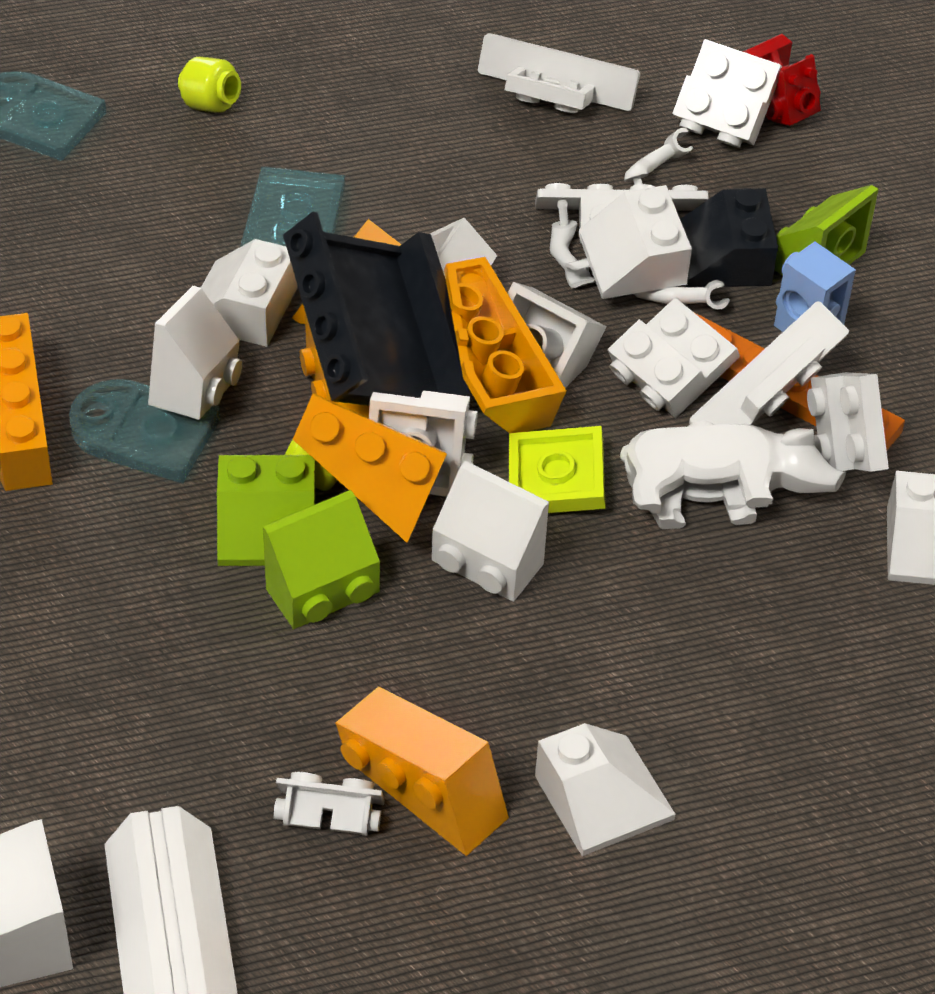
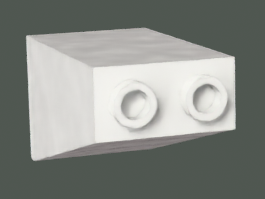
M42 819L26 823L0 834V987L73 969L64 913Z

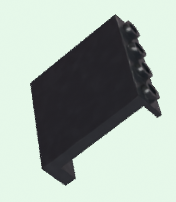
M311 212L283 234L331 401L370 406L373 392L421 398L423 391L469 396L470 402L475 400L463 379L446 279L431 234L418 232L400 246L323 232L318 212Z

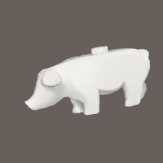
M701 420L691 423L688 427L658 428L640 432L628 445L623 446L620 453V459L625 463L627 478L632 487L633 504L639 509L649 510L661 529H680L686 526L685 519L681 514L683 498L696 502L723 500L731 523L735 525L752 524L756 521L757 517L755 508L768 507L769 504H772L773 498L770 492L774 489L785 488L797 493L836 492L846 476V472L836 470L828 464L814 445V430L804 428L792 429L785 434H777L754 425H713L709 421Z

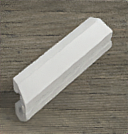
M179 806L161 808V811L148 813V811L130 813L104 844L123 994H238L211 827Z

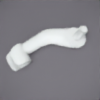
M680 128L668 136L664 146L644 156L625 173L624 181H633L634 185L643 184L641 178L648 176L658 166L672 157L681 158L693 149L692 146L683 148L677 142V138L683 137L689 131L686 128Z
M559 200L557 208L559 209L560 221L552 224L550 254L565 270V276L571 288L593 284L595 279L589 273L588 267L590 265L587 258L577 260L569 251L568 247L575 234L577 222L568 220V203L566 200Z
M719 280L711 281L705 287H670L634 294L641 299L668 304L674 298H677L683 304L707 303L710 307L717 310L725 308L730 302L729 298H724L717 302L710 299V293L713 289L725 285Z

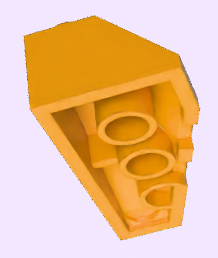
M486 257L447 263L444 273L463 379L482 412L508 433L528 432L550 427L567 390Z

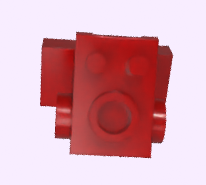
M780 34L743 52L782 65L778 84L765 116L773 122L791 126L821 111V91L817 81L814 55L805 56V59L789 66L792 41L785 35Z

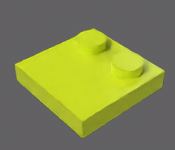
M602 426L509 433V482L549 501L548 513L605 509Z

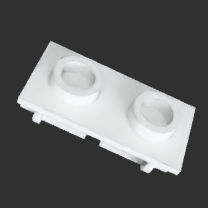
M292 772L290 779L277 778L276 784L281 793H286V799L276 798L274 819L283 820L284 826L321 829L323 810L333 811L331 831L362 834L365 836L368 835L369 831L379 832L381 811L372 810V805H384V796L382 790H374L373 782L346 778L343 779L342 786L322 783L321 776L306 772Z

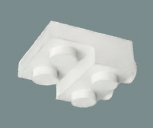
M705 39L691 76L687 75L672 114L681 120L679 127L686 128L690 132L702 135L705 128L719 133L717 140L737 148L741 147L742 142L754 145L778 84L782 65Z
M677 298L670 301L647 324L639 319L607 349L612 359L609 367L617 378L626 385L634 382L642 389L640 391L641 396L653 409L659 411L661 408H664L675 418L740 357L737 347Z
M845 372L811 377L812 388L807 392V403L811 415L815 416L817 435H814V445L828 464L840 471L857 469L872 472L889 469L878 375Z
M423 391L421 398L373 392L370 399L369 418L447 453L429 494L447 497L460 466L464 461L473 464L474 455L465 453L466 438L474 439L478 411L469 410V396Z

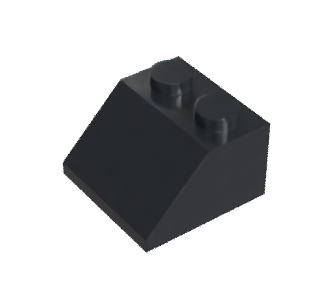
M766 188L723 189L680 219L692 248L687 285L685 287H705L714 280L722 281L725 284L722 287L772 286L778 244Z

